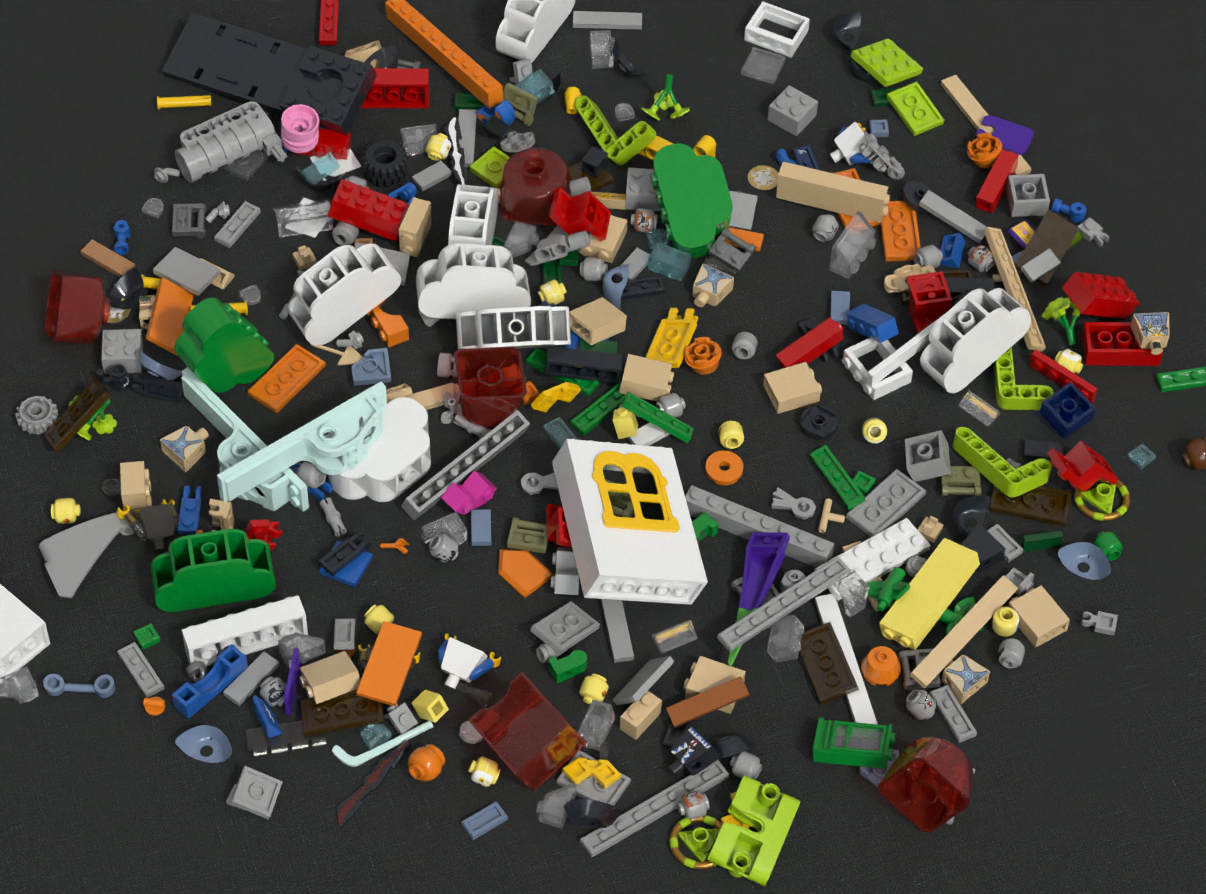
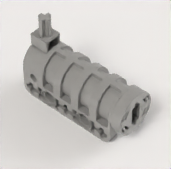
M251 101L183 131L180 134L182 147L174 152L177 165L189 183L201 179L202 175L207 172L212 174L218 171V167L223 165L227 167L233 164L234 160L238 158H247L253 151L260 152L264 150L268 156L273 154L281 162L287 158L286 153L282 149L281 139L276 134L269 117L258 103ZM235 115L240 116L237 120L232 119ZM202 130L209 131L207 134L200 133V131Z

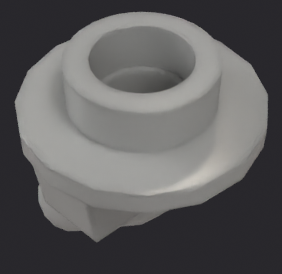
M891 157L892 168L888 167V175L897 180L903 178L905 171L901 167V163L894 157Z
M158 167L154 169L155 179L162 183L168 182V175L177 177L180 175L179 169H163Z
M222 201L205 219L210 223L217 215L226 219V216L230 214L229 205H225V202Z
M355 331L348 334L349 339L337 340V347L353 346L354 349L361 348L364 342L361 334Z

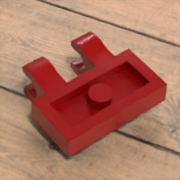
M266 519L250 520L245 533L248 536V540L258 539L265 541L269 545L270 550H274L276 543H271L270 541L272 538H279L283 531L276 530L279 522L274 521L270 523Z

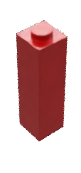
M1001 150L976 197V208L993 214L1006 189L1008 176L1013 175L1018 166L1017 154Z
M831 317L776 354L778 364L783 369L804 362L810 363L844 339L842 334L843 327L838 321L834 322Z

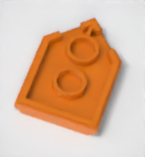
M500 549L498 574L524 598L550 580L551 576H554L551 571L527 550Z

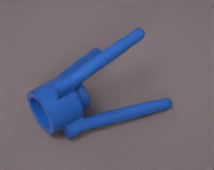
M407 182L404 186L392 191L387 196L392 198L399 196L402 200H409L407 203L411 204L413 197L416 198L417 188L411 182Z

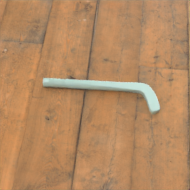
M427 721L356 757L350 756L337 745L333 747L332 753L344 764L356 767L403 743L405 740L407 741L433 728L431 721Z

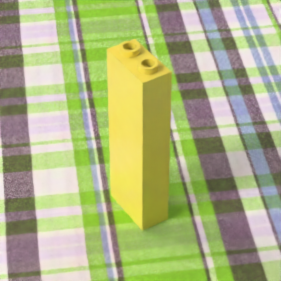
M944 538L909 583L910 589L900 599L896 600L880 621L882 635L889 640L893 639L906 648L910 647L916 650L980 565L978 553Z

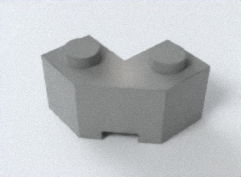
M557 547V553H553V564L556 565V574L551 576V588H555L554 594L578 595L579 574L573 548Z

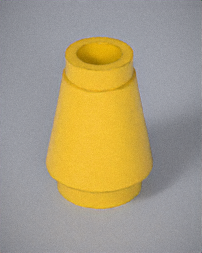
M568 87L564 92L568 114L577 113L575 102L581 96V93L576 87Z

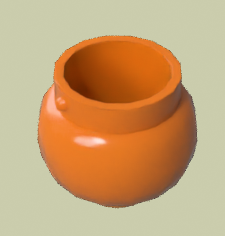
M431 744L417 748L408 759L411 776L424 782L434 780L441 773L442 766L445 764V757L442 751Z

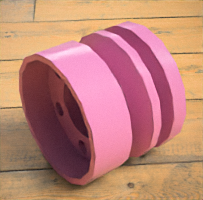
M301 104L287 108L281 118L282 144L288 150L296 153H306L313 150L319 140L318 114L311 107Z

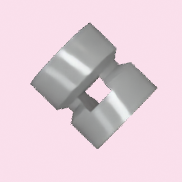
M441 352L438 359L437 376L448 378L452 375L454 379H465L467 355L456 354L455 357H452L451 353ZM453 362L456 363L455 370H452Z

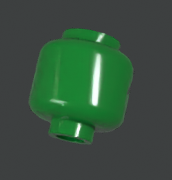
M1100 532L1093 544L1104 552L1108 561L1117 559L1121 555L1123 547L1113 532Z

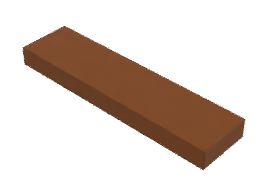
M740 676L666 709L674 728L746 698L749 696V692Z

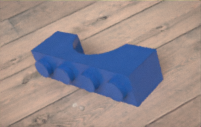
M233 644L217 656L213 668L203 679L193 684L186 682L172 694L174 707L189 719L248 668L246 656Z

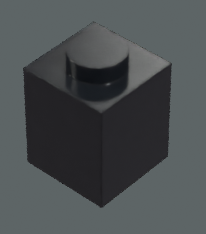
M592 146L582 159V172L597 179L608 165V153Z

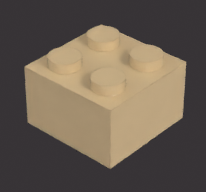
M144 461L120 463L123 507L128 505L129 511L132 512L133 516L149 515V507H152L149 468L145 469Z

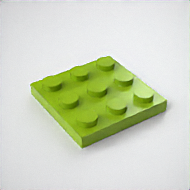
M889 38L854 50L850 56L885 87L920 75L923 71V68Z

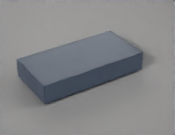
M831 291L830 317L834 322L838 321L840 324L847 325L846 312L850 311V292Z
M491 509L471 510L472 546H491Z
M495 801L463 820L461 825L471 839L475 840L507 821L508 816Z

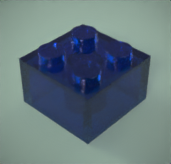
M1070 382L1042 402L1040 414L1065 439L1092 420L1096 408Z

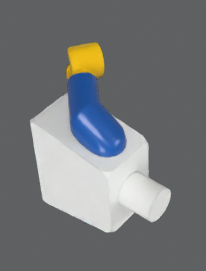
M854 122L850 126L842 127L834 139L838 149L832 152L830 156L835 163L842 158H845L849 165L870 163V160H867V157L858 148L860 144L867 143L864 134L866 128H861L862 125L860 123Z
M448 633L445 634V640L438 649L439 665L445 673L449 674L444 685L452 689H456L460 679L470 683L471 680H476L492 667H498L501 657L494 659L495 653L491 652L487 659L488 656L483 651L458 641L456 635L454 638H449Z

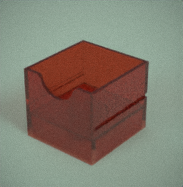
M523 672L519 673L509 683L507 693L499 702L489 708L480 709L468 720L510 770L533 791L587 743L547 696Z

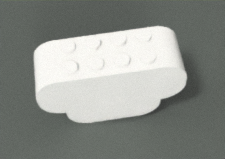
M508 0L504 19L496 35V50L520 61L531 59L532 63L568 17L575 4V0Z
M457 185L450 220L448 245L455 243L492 245L498 208L497 188Z
M451 244L442 249L438 259L426 261L417 270L418 305L420 311L428 317L456 319V313L530 307L531 305L527 273L521 266L513 264L511 252L502 246Z
M366 244L358 249L351 245L340 246L322 258L296 280L293 290L297 296L290 302L288 312L305 338L312 345H324L332 341L392 295L400 286L401 276L382 249L376 244Z
M981 288L975 289L968 293L933 325L929 333L930 344L923 351L920 364L923 370L949 393L959 392L1025 335L1031 324L1030 313L1001 288L993 289L988 293Z
M537 306L456 313L459 352L571 345L569 307Z
M407 397L393 399L387 404V410L382 413L383 434L368 449V454L357 467L349 469L342 474L328 475L329 484L332 485L336 493L350 500L360 499L367 495L375 501L388 502L397 498L428 473L431 467L428 414L421 404Z

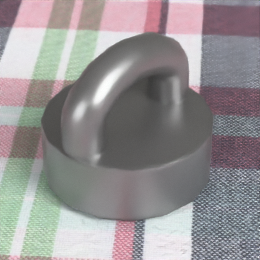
M203 661L194 662L186 668L188 677L192 678L195 683L203 679L207 671Z

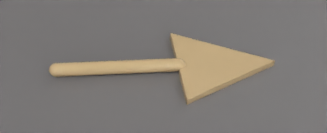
M310 343L313 347L341 355L342 357L337 366L353 365L363 358L352 346L347 347L345 352H341L326 346H316Z

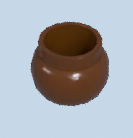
M1203 437V439H1192L1185 445V452L1182 454L1188 467L1192 466L1195 470L1206 469V437Z

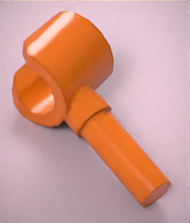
M400 538L395 543H381L380 547L398 549L402 554H405L408 550L404 546L409 545V543Z

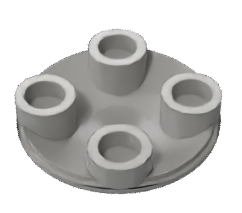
M511 131L500 142V148L506 152H520L529 149L535 143L534 134L532 132L517 134L516 131Z

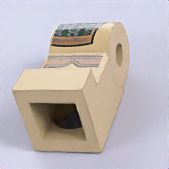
M155 295L140 296L139 319L141 330L148 329L149 324L145 323L144 320L151 318Z

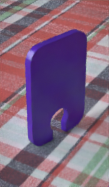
M991 115L985 116L981 123L983 126L994 128L995 131L991 134L999 138L1002 142L1003 150L1017 155L1026 153L1034 136V132L1030 128ZM978 129L976 133V138L978 134L987 132H985L982 129Z
M294 648L285 689L286 715H291L300 676L301 658H299V648Z

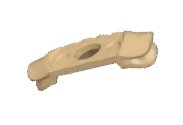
M919 264L905 265L902 268L896 269L893 275L885 277L884 288L888 293L909 290L905 283L907 276L936 271L930 265L920 267Z

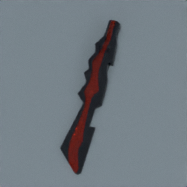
M405 740L399 747L389 751L386 757L380 759L378 765L373 766L372 773L363 777L364 785L336 806L339 827H342L364 804L361 800L370 791H375L380 786L391 769H395L402 760L406 750L411 746L408 741Z

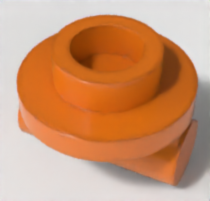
M160 697L144 698L143 705L149 715L157 716L164 712L165 700Z

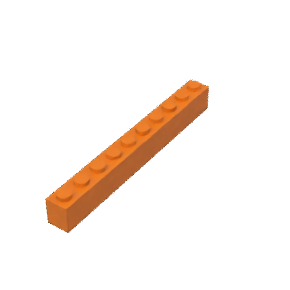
M388 0L385 2L387 19L490 109L504 101L502 85L405 0Z

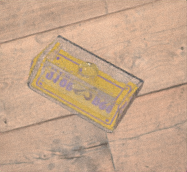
M970 390L958 405L988 427L1001 414L1000 411Z
M691 620L652 635L661 653L698 639Z

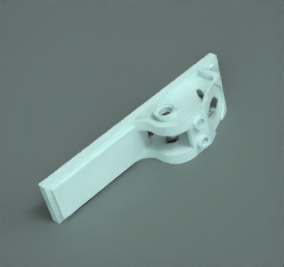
M188 367L182 370L181 379L184 396L226 438L217 450L220 473L267 447L237 415L203 382L195 377ZM290 468L283 470L256 486L262 491L264 497L257 492L255 487L238 496V498L246 501L251 500L261 504L264 508L272 511L277 510L289 501L302 512L309 508L307 485Z
M382 381L218 474V487L222 501L225 503L235 499L299 461L311 462L321 472L328 475L342 474L349 469L357 467L368 454L367 451L374 441H377L383 434L382 413L387 410L386 386Z

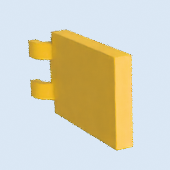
M670 308L668 318L661 320L645 358L670 363L672 368H679L685 355V348L689 346L697 327L698 316H693L695 310L687 308L685 317L682 319L681 315H677V308Z

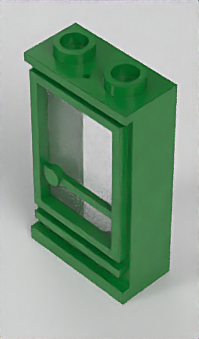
M819 718L813 745V761L887 769L888 762L893 760L891 745H895L896 733H892V724L887 726Z

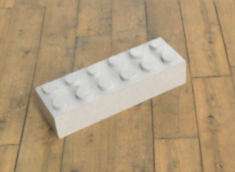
M299 595L274 603L269 602L257 608H249L240 613L229 614L216 620H209L203 624L189 626L186 629H182V635L189 663L203 661L206 666L215 664L217 656L232 644L246 655L308 636L306 614Z

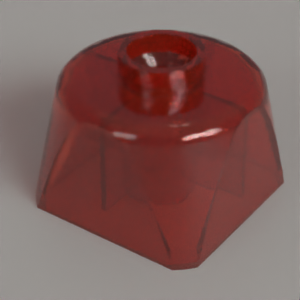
M528 148L517 152L506 162L502 176V216L505 220L557 226L549 217L554 191L561 187L570 196V181H572L566 163L557 153L544 148Z
M52 270L44 328L45 336L55 342L94 343L99 337L102 325L107 324L110 312V300L108 297H105L102 279L96 276Z
M515 347L458 349L454 353L453 396L456 401L455 408L462 418L478 426L496 427L515 411H520L527 395L520 350Z
M922 737L912 741L903 749L879 782L878 791L923 832L932 833L969 807L973 768L965 753L954 744L936 737Z

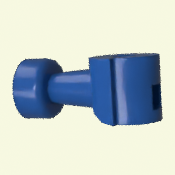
M1055 199L1052 212L1059 213V211L1070 215L1073 223L1084 221L1087 210L1085 205L1076 202L1069 206L1062 204L1063 201L1061 199Z
M119 220L113 226L114 235L117 238V242L114 244V252L119 255H125L129 252L126 238L131 236L130 228L125 220Z

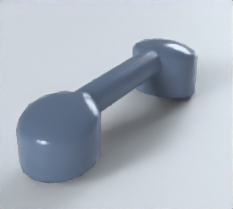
M49 674L43 680L45 691L52 696H58L64 691L93 692L100 698H107L115 691L114 679L110 675H101L95 680L94 684L64 683L63 678L58 674Z

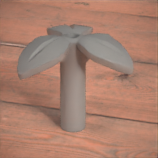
M446 392L443 403L450 411L443 412L440 421L443 424L452 423L455 418L454 414L461 413L464 416H468L472 409L467 405L457 407L455 396Z

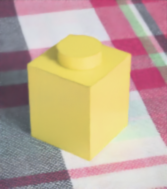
M624 407L614 410L613 423L618 439L637 436L638 423L635 414Z
M424 690L412 702L420 718L434 723L449 710L440 694Z

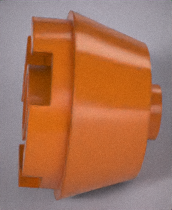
M991 133L978 134L975 140L969 141L967 154L978 167H993L1002 150V142L998 137L992 136Z
M709 337L695 338V342L685 348V361L697 374H710L719 365L722 353L721 348L717 342L711 341Z
M878 646L864 656L861 662V670L864 678L874 686L876 684H887L886 686H889L899 677L901 664L892 649Z

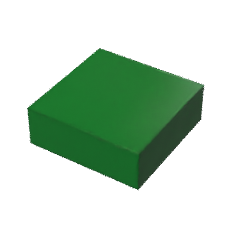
M858 471L852 481L861 493L866 496L875 484L876 479Z
M151 623L133 631L134 637L142 650L161 641Z

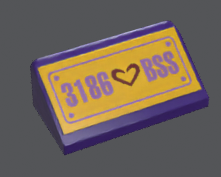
M1022 221L1008 230L1023 249L1026 248L1036 231L1027 221Z

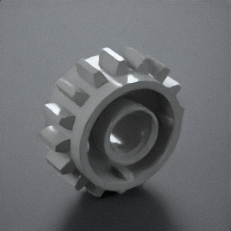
M45 396L27 398L24 402H21L20 407H17L18 413H16L18 426H22V430L28 431L29 434L37 435L46 432L57 420V417H59L56 404H53L51 399H46Z

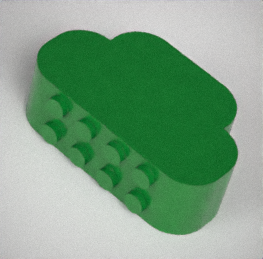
M677 143L662 147L654 157L651 184L653 190H656L657 206H661L660 217L662 224L666 223L667 241L670 240L673 250L682 258L692 259L708 254L713 246L715 235L722 233L725 228H728L731 221L733 204L722 165L712 156H696L694 150L685 144Z
M208 298L201 301L185 316L182 324L184 332L178 337L174 345V351L195 377L216 393L226 392L238 383L248 384L253 382L269 369L274 360V353L268 347L270 343L258 333L259 330L252 323L250 324L244 316L242 317L236 309L234 310L229 303L223 304L217 298Z
M225 529L179 537L170 543L168 553L155 557L150 564L156 605L159 609L167 612H178L259 599L271 594L276 587L269 545L265 541L258 539L248 540L247 534L238 529Z

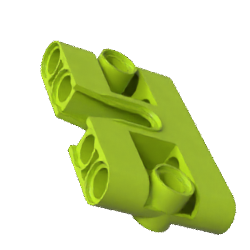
M743 775L728 813L758 832L723 822L707 860L728 869L729 873L734 877L743 876L765 887L801 801L785 793H780L779 788L775 784L768 783L763 785L761 782ZM736 862L741 863L743 867L738 866Z

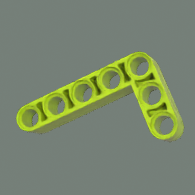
M580 96L575 102L576 109L602 149L608 153V157L617 165L627 163L656 137V131L646 122L640 121L618 138L599 107L587 96Z
M1012 347L993 362L996 402L999 408L1005 410H1047L1050 408L1054 394L1051 387L1046 385H1015Z
M959 427L956 429L952 445L953 449L1005 495L1017 497L1048 482L1052 464L1047 459L1040 458L1015 469L969 428Z

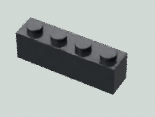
M547 346L544 375L616 384L620 382L622 355Z

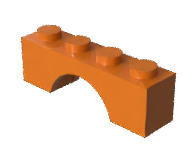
M384 301L366 314L370 315L373 327L378 329L382 342L385 341L388 347L409 340V328L401 315H390L379 308Z

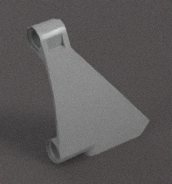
M587 177L570 181L571 197L586 191L591 192L590 182ZM557 225L546 239L540 240L537 243L536 250L525 260V263L533 266L565 257L568 252L589 247L591 232L581 231L568 235Z
M129 511L130 516L135 520L132 512ZM116 513L83 522L43 540L39 544V549L46 562L44 563L58 595L64 598H72L91 567L118 533L122 535L135 533L138 530L137 523L133 526L126 518L120 519Z

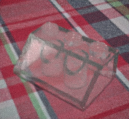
M323 200L274 207L279 237L333 230V220L327 216L330 209L329 201Z
M857 211L832 247L830 271L847 279L853 273L856 274L860 262L865 261L869 249L872 250L876 244V231L861 212Z

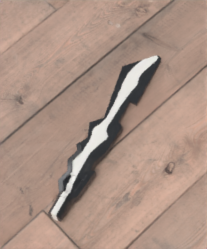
M454 117L444 127L446 136L451 142L453 149L449 153V156L452 158L450 164L453 166L452 172L455 174V180L461 185H467V167H464V148H461L459 144V139H462L458 117Z

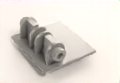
M864 130L867 143L860 144L858 147L859 151L867 157V160H870V163L878 171L884 172L887 169V165L892 168L890 162L892 159L888 155L889 151L883 145L881 147L878 145V140L872 133L868 134Z

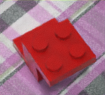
M561 187L555 189L549 217L568 235L589 231L600 242L606 240L611 211L590 191L571 197Z
M943 271L912 275L906 278L911 295L908 310L916 334H919L951 309L952 298Z
M1082 441L1065 456L1054 448L1047 453L1051 458L1050 463L1059 470L1057 474L1063 480L1068 479L1075 489L1080 488L1086 492L1100 478L1104 482L1109 481L1113 485L1119 480L1105 458Z
M548 504L546 506L547 540L557 542V545L572 547L563 506Z

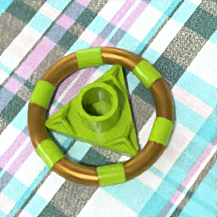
M1118 480L1114 485L1112 483L1111 485L1102 483L1097 488L1087 490L1086 492L1080 488L1075 489L1074 501L1078 509L1086 516L1094 520L1111 521L1121 517L1127 511L1130 505V494L1126 486ZM1117 487L1123 497V503L1115 512L1111 513L1115 488ZM1082 498L1088 501L1090 504L1095 506L1103 513L1093 512L1090 509H1088L1085 506Z
M708 815L688 820L686 817L674 826L670 834L669 842L673 855L680 863L692 869L715 867L717 864L706 861L723 824L716 818ZM695 822H704L716 828L706 830L699 827L694 831L680 832L683 828ZM678 837L698 861L687 858L680 852Z

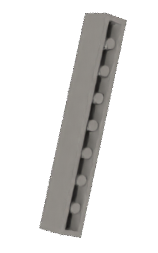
M518 410L409 495L401 507L415 521L442 499L441 496L453 482L460 485L473 471L480 469L524 434L530 423Z
M692 485L685 496L689 514L694 518H698L705 512L718 523V528L748 540L752 532L788 533L790 540L786 547L785 555L816 568L832 558L834 543Z

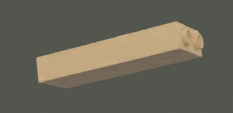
M782 162L778 174L776 198L881 223L883 216L886 217L888 213L890 195L887 194V186Z

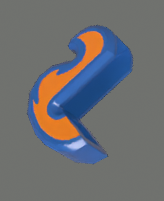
M504 100L498 106L490 109L484 105L476 111V116L483 124H486L491 116H496L506 124L511 125L515 120V111L511 103Z

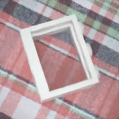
M762 1L745 28L744 40L792 58L808 32L810 19ZM763 19H767L798 32L793 40L761 29L759 25Z
M868 338L845 349L842 362L845 364V368L851 371L854 379L862 385L864 392H867L875 400L911 383L913 371L904 362L893 371L894 375L878 382L873 387L867 384L868 371L857 358L876 349L881 357L886 359L896 350L888 340L879 343Z

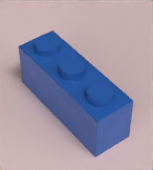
M862 304L846 312L847 325L851 330L879 343L899 334L895 317L869 305Z

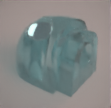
M375 723L364 727L361 736L371 750L387 742L391 738L392 733L385 725Z

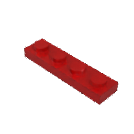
M321 0L320 45H337L339 0Z
M1035 350L1031 354L1029 365L1033 369L1060 384L1064 389L1074 393L1081 400L1089 404L1095 400L1098 388L1040 351Z

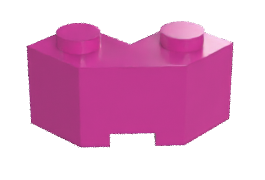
M473 471L462 485L453 482L441 498L455 512L465 515L489 501L494 496L497 487L482 473Z

